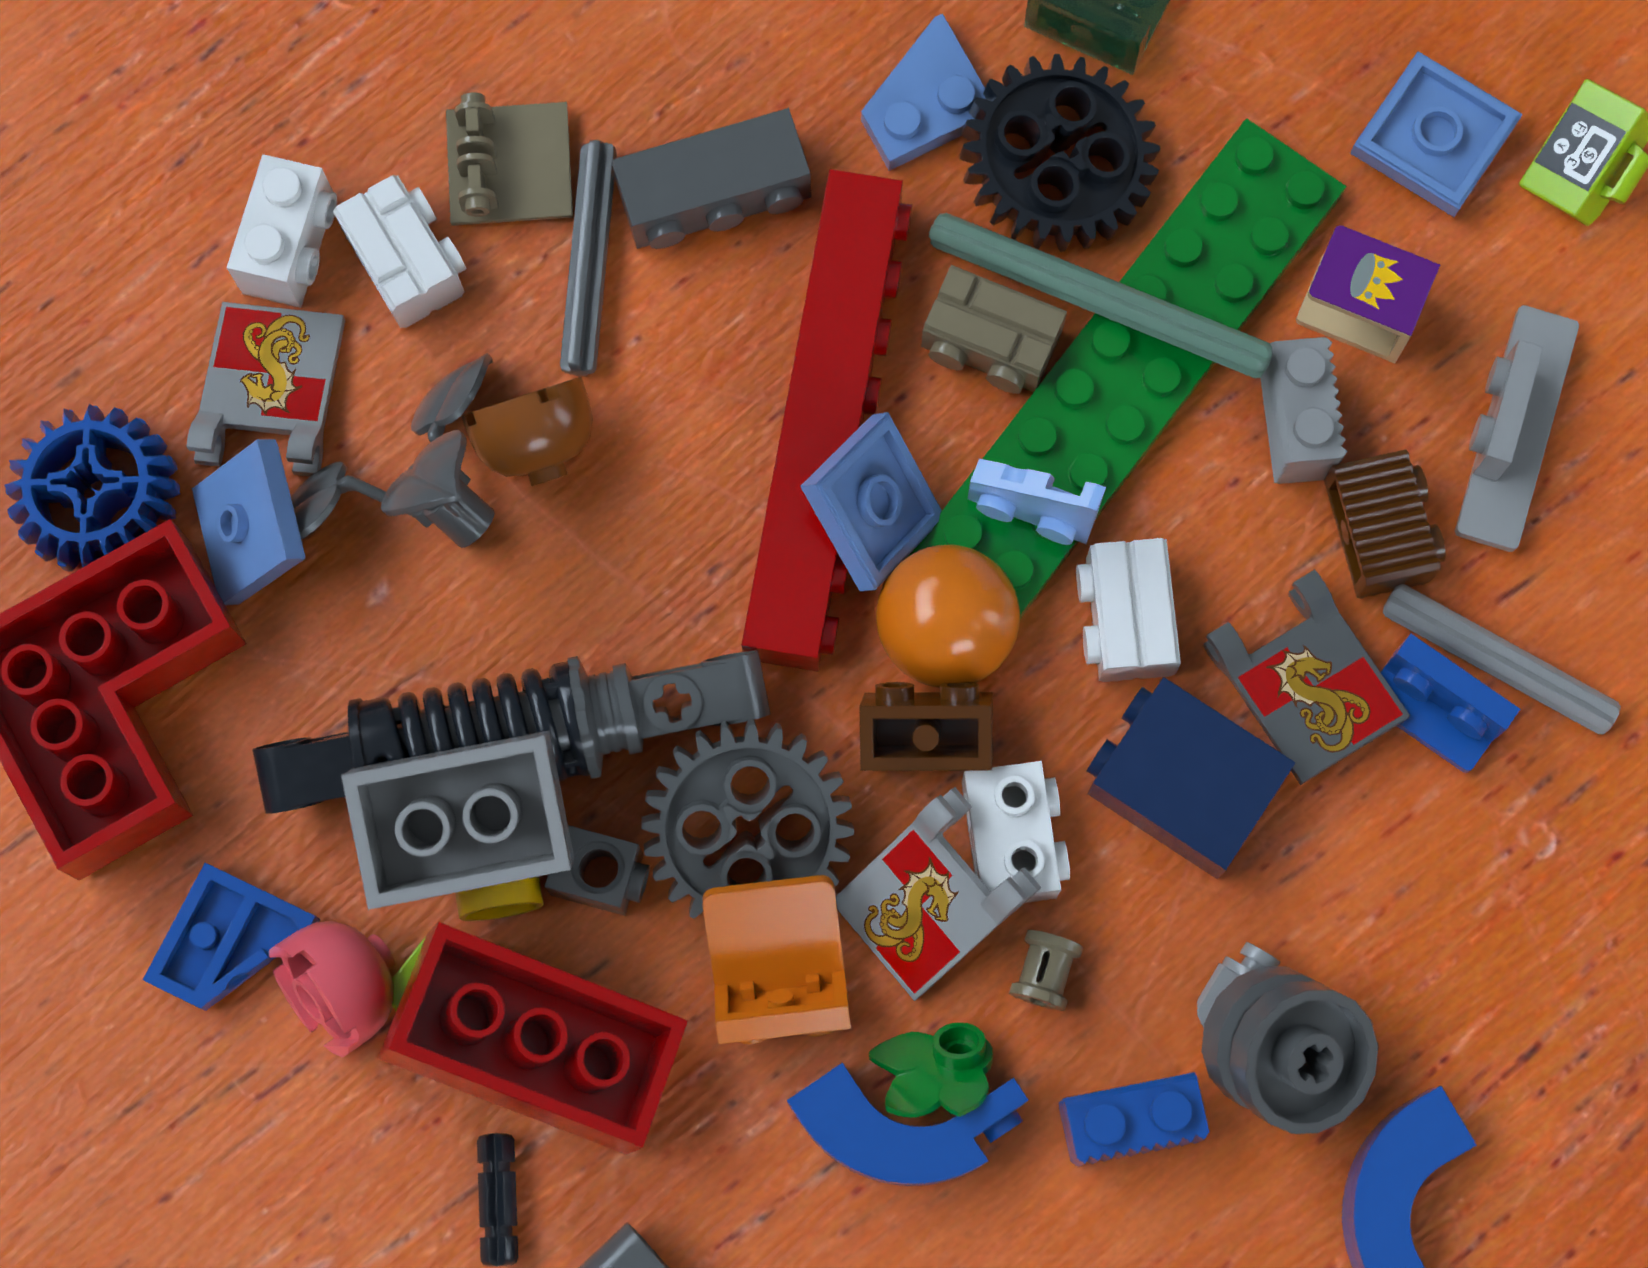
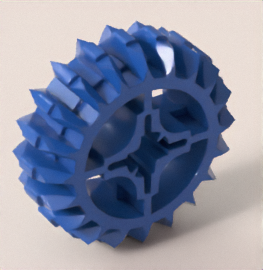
M89 404L82 421H80L73 410L64 409L62 415L63 426L57 429L49 421L40 420V428L45 437L38 443L33 439L22 438V447L30 454L28 459L9 460L10 469L22 478L4 485L6 494L11 499L17 501L7 510L9 517L16 524H23L18 530L19 537L27 545L36 544L35 553L44 561L48 562L57 557V564L65 571L73 572L80 562L82 567L146 533L157 526L156 522L158 519H176V510L164 501L181 494L178 483L168 478L177 471V464L171 456L163 455L167 444L160 435H149L150 427L144 420L135 418L128 422V416L125 412L115 407L105 418L104 413L98 406ZM106 448L122 450L134 456L139 476H126L123 471L112 470V463L106 457ZM75 457L74 461L68 468H66L63 471H60V469L70 459ZM100 480L103 485L100 491L92 488L91 484ZM87 488L93 490L96 495L86 499L84 497V492ZM49 503H60L64 508H73L74 517L80 522V533L69 532L56 527L51 518ZM129 507L122 517L111 524V520L116 512Z

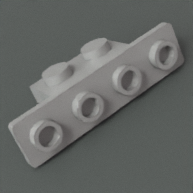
M1526 305L1521 306L1517 310L1504 357H1496L1487 379L1485 393L1493 395L1488 414H1480L1471 436L1469 450L1476 452V456L1455 528L1457 536L1508 552L1515 551L1519 546L1579 329V323L1576 320Z

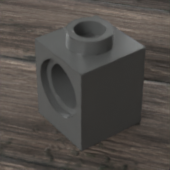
M568 825L575 862L571 870L548 874L544 887L551 896L626 916L630 900L638 903L641 902L650 872V865L641 863L643 852L639 844ZM598 857H609L618 863V873L614 881L601 888L587 885L584 881V871L588 863Z

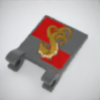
M1316 570L1293 582L1292 586L1294 589L1288 593L1295 607L1307 619L1306 621L1252 654L1247 653L1241 638L1229 622L1209 633L1206 637L1208 641L1203 645L1214 664L1230 679L1277 751L1296 762L1291 772L1300 785L1410 717L1403 704L1339 613L1327 585Z

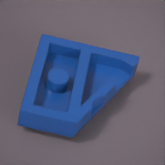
M204 863L148 968L143 981L207 1011L276 959L269 958V950L294 932L313 923H318L320 919L210 864Z

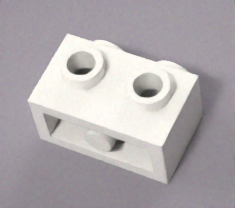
M262 154L226 267L242 294L299 308L302 307L307 287L313 284L318 272L320 261L319 249L325 229L331 227L335 217L333 211L337 206V195L333 192L322 168Z
M1042 761L992 767V770L964 771L961 783L963 796L972 806L966 813L975 874L992 892L1005 879L1010 876L1013 877L1019 870L1025 868L1042 887L1027 902L1057 899L1061 891L1060 881L1070 880V865L1065 841L1054 842L1050 817L1060 816V800L1055 777L1044 779Z

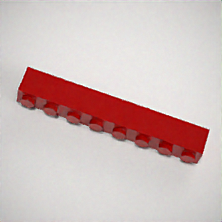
M829 169L741 644L742 652L758 650L761 663L818 672L821 654H834L839 618L828 615L832 593L844 594L848 570L800 486L863 424L864 413L876 414L882 378L872 377V368L875 355H887L892 319L882 318L885 297L897 298L902 262L892 260L895 240L907 241L912 214V204L902 203L903 180Z

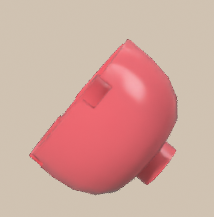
M335 921L318 922L294 932L269 950V958L281 957L283 964L272 971L286 1000L310 1032L317 1029L319 1023L333 1037L331 1041L323 1045L331 1053L340 1057L346 1056L369 1040L384 1026L393 1009L394 983L389 970L395 967V961L389 948L377 935L372 934L366 938L360 931L349 925Z

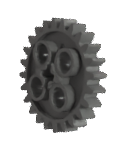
M748 719L744 735L735 737L727 721L721 722L720 727L721 741L712 743L707 735L699 730L695 732L698 752L692 755L686 749L677 745L673 749V754L680 768L677 771L662 766L657 768L656 777L667 789L666 791L647 790L645 802L660 810V813L642 817L641 829L659 834V836L644 843V854L651 857L664 856V859L653 868V878L655 881L671 877L675 878L668 891V899L674 902L687 894L692 896L689 916L693 919L703 912L702 899L708 889L742 884L731 879L728 874L731 865L742 858L755 859L764 867L762 875L752 883L816 875L828 876L832 879L834 886H837L839 883L837 873L829 865V862L849 861L850 854L848 849L837 843L836 839L854 835V827L851 822L837 819L836 816L850 810L852 804L849 796L830 795L843 783L842 776L839 771L820 775L828 761L827 754L821 750L805 758L803 755L806 750L807 739L802 733L795 737L787 746L782 743V726L779 723H775L767 737L763 738L758 737L754 719ZM749 766L760 768L768 776L767 783L762 790L755 794L747 795L734 789L731 781L738 770ZM786 785L792 788V792L787 798L776 802L760 815L758 819L759 834L753 836L748 831L740 833L715 864L707 866L703 863L707 855L719 850L724 844H727L735 837L737 833L735 818L741 815L748 821L753 820L770 803L780 788ZM707 811L715 815L720 824L715 833L709 837L697 838L687 833L684 829L683 823L686 818L694 812ZM797 813L810 819L812 824L809 832L799 840H786L776 832L779 821L789 814Z

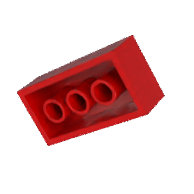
M438 922L425 937L378 1059L620 1153L628 1154L644 1147L688 1020Z

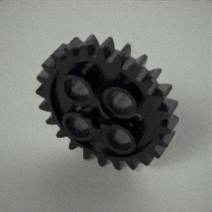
M1054 54L1048 70H1043L1035 56L1029 57L1024 68V76L1014 66L1009 65L1002 77L1003 84L990 79L983 92L986 99L975 98L969 111L974 119L966 120L961 136L971 142L963 145L959 154V160L974 163V165L968 168L963 180L965 184H982L983 187L979 190L974 204L981 206L991 202L994 203L996 209L990 220L992 225L1002 222L1007 217L1014 221L1010 238L1015 240L1025 229L1033 231L1034 248L1039 249L1047 235L1055 236L1059 251L1065 252L1072 236L1076 235L1083 248L1088 249L1096 238V230L1105 239L1110 240L1118 230L1117 221L1128 226L1137 214L1134 206L1143 207L1151 192L1145 185L1153 183L1159 170L1148 163L1154 161L1160 151V145L1145 142L1144 140L1151 135L1156 125L1154 121H1137L1136 117L1139 115L1145 102L1143 99L1128 103L1124 101L1122 97L1129 85L1126 80L1112 88L1105 84L1108 76V67L1103 66L1092 77L1086 74L1084 57H1079L1072 70H1065L1060 54ZM1068 106L1074 109L1079 114L1081 120L1069 121L1063 118L1057 112L1056 107ZM1100 126L1104 129V132L1101 131L1081 139L1085 132L1094 127ZM1018 134L1029 142L1031 148L1021 150L1012 147L1007 142L1005 135ZM1077 142L1073 151L1068 157V155L1064 151ZM1051 148V150L1056 154L1049 157L1048 160L1043 162L1049 149ZM1097 155L1106 158L1111 163L1114 171L1105 172L1095 168L1089 156ZM1038 166L1034 173L1023 179H1018L1014 175V173H1021ZM1051 184L1057 187L1064 199L1055 201L1046 198L1040 192L1038 185Z

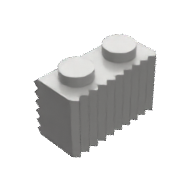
M1326 337L1274 341L1270 343L1272 346V358L1267 370L1260 378L1274 483L1285 484L1324 480L1331 467L1340 464L1347 453V450L1342 447L1346 439L1340 435L1344 428L1339 423L1342 414L1337 411L1341 402L1335 398L1339 390L1334 387L1338 378L1332 374L1336 367L1331 363L1334 354L1329 351L1333 342Z

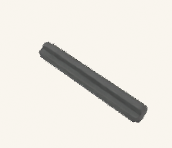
M590 140L588 144H584L581 147L560 358L562 371L575 376H587L594 373L597 369L615 178L611 160L617 157L615 146L603 143L600 140Z

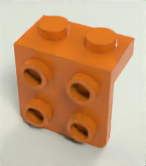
M825 875L748 883L710 888L704 893L702 899L703 913L714 980L715 1025L718 1044L734 1042L757 1044L768 1038L802 1034L818 1037L836 1030L851 1029L835 888L831 878Z

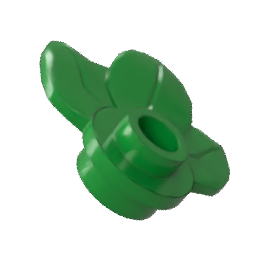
M958 1022L941 1027L934 1036L921 1032H908L895 1036L870 1050L869 1060L896 1076L886 1094L885 1109L887 1112L901 1117L917 1118L932 1113L942 1105L951 1114L963 1116L979 1107L988 1094L989 1084L985 1074L993 1064V1049L981 1029L969 1023Z

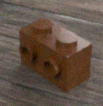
M887 682L876 684L875 693H864L859 706L861 771L992 770L993 692H979V684L964 682L943 683L940 685V692L914 693V684Z

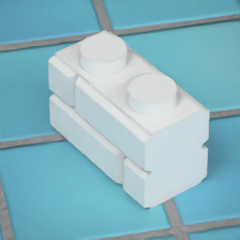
M392 175L368 188L366 193H359L335 207L333 213L343 233L400 328L409 327L430 315L432 310L441 309L459 299L465 293L458 274L466 270V266L450 238L446 237L438 242L429 228L428 224L437 219L419 187L408 192L399 176Z
M1156 538L1090 545L1086 564L1076 566L1079 602H1091L1093 626H1083V648L1086 664H1097L1099 681L1102 682L1132 680L1134 678L1170 677L1175 675L1181 660L1167 539Z

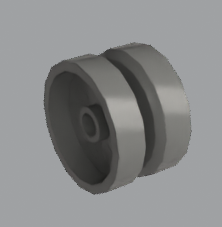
M1263 966L1236 977L1216 997L1204 1023L1202 1055L1210 1079L1226 1097L1250 1109L1253 1114L1273 1126L1291 1134L1320 1133L1343 1122L1363 1102L1376 1075L1378 1043L1372 1021L1355 1000L1287 966Z

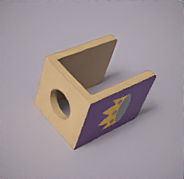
M1339 225L1335 228L1326 251L1319 262L1296 317V322L1305 328L1396 363L1412 336L1440 264Z

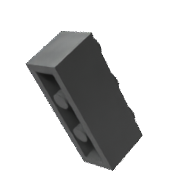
M789 108L611 160L618 191L637 249L649 245L655 249L667 248L681 242L686 234L707 228L711 231L728 230L739 225L744 220V217L768 211L771 214L786 213L800 206L803 200L811 198V173Z

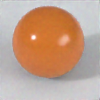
M959 545L927 547L901 561L883 584L876 608L878 635L890 660L910 678L922 684L938 688L943 683H976L993 673L1002 665L1011 652L1018 635L1020 623V609L1016 591L1006 573L997 563L983 553Z

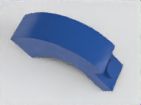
M841 1063L789 1098L787 1103L812 1140L827 1155L842 1166L868 1179L886 1184L924 1186L956 1179L987 1163L988 1159L974 1138L984 1133L988 1141L992 1143L1023 1122L1016 1110L1028 1101V1098L1016 1080L1012 1078L987 1095L979 1107L963 1116H956L949 1121L934 1126H908L895 1122L877 1111L863 1095L844 1064Z
M1442 1086L1421 1093L1388 1114L1367 1136L1353 1160L1345 1183L1342 1201L1343 1236L1352 1268H1425L1416 1252L1411 1236L1410 1216L1415 1196L1422 1183L1431 1173L1477 1146Z

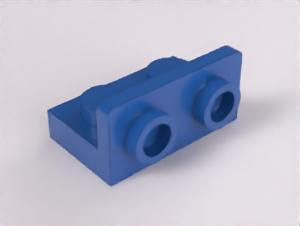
M1412 633L1398 647L1381 671V674L1410 715L1409 719L1397 727L1463 773H1467L1474 768L1490 743L1507 730L1520 711V708Z

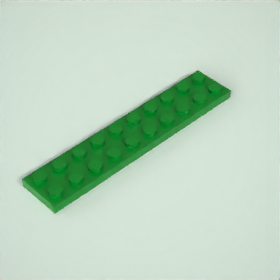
M1246 118L1119 282L1240 331L1343 196L1347 186ZM1095 313L982 459L1007 464L1018 469H1031L1049 473L1055 478L1052 486L1078 496L1081 495L1086 482L1106 487L1096 517L1097 519L1216 362ZM974 469L941 511L939 522L933 527V530L908 556L919 550L937 545H959L983 553L997 563L1012 582L1019 602L1021 619L1079 542L1073 540L1070 545L1056 543L1041 536L1036 531V525L1013 517L1011 522H1003L981 513L976 508L977 503L968 500L969 486L975 471Z

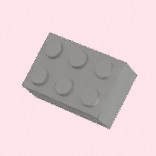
M550 731L354 768L341 775L368 910L571 870L575 862Z

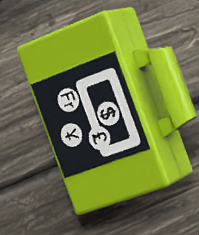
M1586 79L1519 182V186L1584 225L1589 226L1602 213L1610 200L1625 204L1648 169V154L1643 150L1648 142V112L1635 103Z

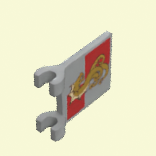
M222 302L199 412L191 423L187 438L188 450L196 451L194 456L195 464L220 467L225 449V429H238L290 435L286 459L288 462H294L293 474L310 477L319 471L323 458L324 427L345 325L344 315Z
M956 787L950 789L943 797L939 795L918 814L913 823L836 896L837 910L914 1001L920 998L998 925L1042 888L1025 868H1022L1013 877L1010 876L991 892L948 843L943 833L972 808Z

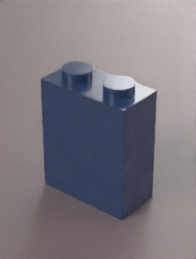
M1163 677L1153 693L1141 687L1121 719L1131 726L1120 743L1116 745L1107 739L1086 771L1096 777L1088 795L1218 879L1227 870L1296 762Z

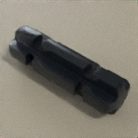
M507 1133L484 1134L479 1136L477 1140V1163L483 1164V1173H478L479 1227L485 1228V1237L480 1238V1259L483 1265L489 1267L513 1265L518 1260V1236H512V1226H517L516 1172L510 1171V1162H515V1141L513 1136Z

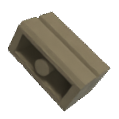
M951 265L924 324L921 347L930 350L929 357L946 368L962 370L964 365L987 373V381L1005 392L1018 394L1022 388L1034 392L1040 385L1060 339L1067 311Z

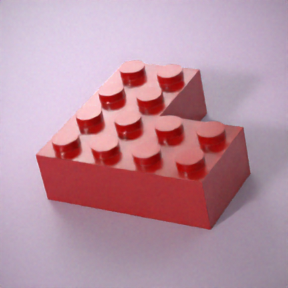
M171 519L0 613V762L56 868L79 881L194 816L135 707L247 644L189 539Z

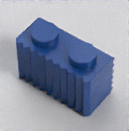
M1195 1072L1063 1098L1059 1102L1070 1162L1077 1167L1084 1165L1086 1162L1091 1165L1099 1160L1105 1162L1112 1159V1157L1119 1159L1125 1155L1131 1157L1139 1152L1145 1154L1152 1151V1149L1159 1151L1165 1147L1168 1149L1178 1146V1144L1180 1146L1191 1142L1195 1144L1205 1140L1209 1134L1204 1105Z

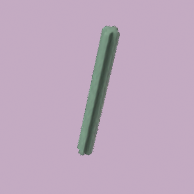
M940 213L931 226L929 232L930 243L939 250L1253 378H1260L1270 364L1272 346L1266 341L949 213Z

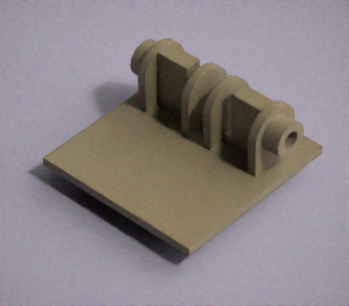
M471 92L461 96V104L457 105L455 109L446 110L451 226L573 217L567 102L491 107L485 103V96L483 94Z

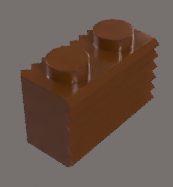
M1405 449L1333 465L1324 482L1357 598L1388 593L1401 584L1413 587L1431 582L1441 570L1440 562L1445 560V544L1439 527L1436 524L1429 525L1427 522V514L1423 509V503L1428 500L1426 477L1419 465L1413 466L1411 464L1409 452Z

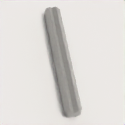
M1405 584L1398 585L1388 597L1383 608L1385 617L1597 734H1605L1611 729L1618 718L1621 705L1616 700Z

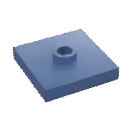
M1418 51L1353 145L1350 154L1455 217L1523 114Z
M889 412L872 414L800 486L860 592L876 590L894 568L933 530V527L939 522L942 511Z
M256 439L192 488L215 588L225 605L241 604L305 559L306 556L279 447L275 439Z

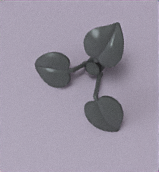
M485 354L475 361L457 368L441 379L422 399L413 416L411 429L419 436L428 432V439L431 443L420 452L414 464L391 484L387 492L353 476H345L347 466L340 461L320 469L302 483L291 496L301 540L314 532L326 520L335 508L341 494L348 491H357L381 502V510L387 516L408 514L416 518L426 528L431 524H435L461 548L471 545L481 537L490 526L495 511L467 486L471 478L461 470L467 443L465 435L460 430L443 433L445 426L457 420L471 404L481 386L488 365L493 363V358L489 354Z

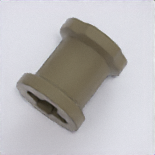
M1027 930L1024 941L1030 946L1020 980L1011 984L1009 994L1037 1006L1065 1011L1068 1000L1062 995L1072 961L1075 958L1081 957L1083 946L1054 934Z

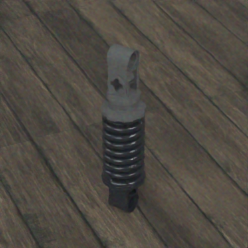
M758 650L718 656L703 660L698 664L636 676L631 675L626 663L614 665L613 671H610L608 674L604 672L599 673L597 676L595 674L588 676L579 657L575 656L568 658L566 662L553 664L549 671V678L541 679V675L536 669H526L521 676L522 692L517 690L515 677L512 674L505 673L497 677L496 683L499 696L493 697L491 683L486 678L476 679L472 683L474 701L470 702L464 684L459 682L451 684L447 690L450 706L444 705L442 692L435 687L427 688L424 691V709L420 708L417 696L411 692L402 693L399 696V707L392 708L390 700L385 697L363 701L361 698L350 700L348 703V732L312 739L311 737L290 739L253 748L252 751L265 813L271 814L305 808L325 800L345 797L341 775L354 768L544 731H550L559 781H564L569 777L577 775L591 776V778L601 777L603 756L605 754H610L612 751L620 752L622 749L628 750L630 755L643 752L644 738L709 725L720 726L721 722L727 721L728 724L748 721V719L763 718L771 713ZM675 684L679 694H690L691 700L682 703L681 714L678 716H669V711L666 707H656L653 700L663 697L664 685Z

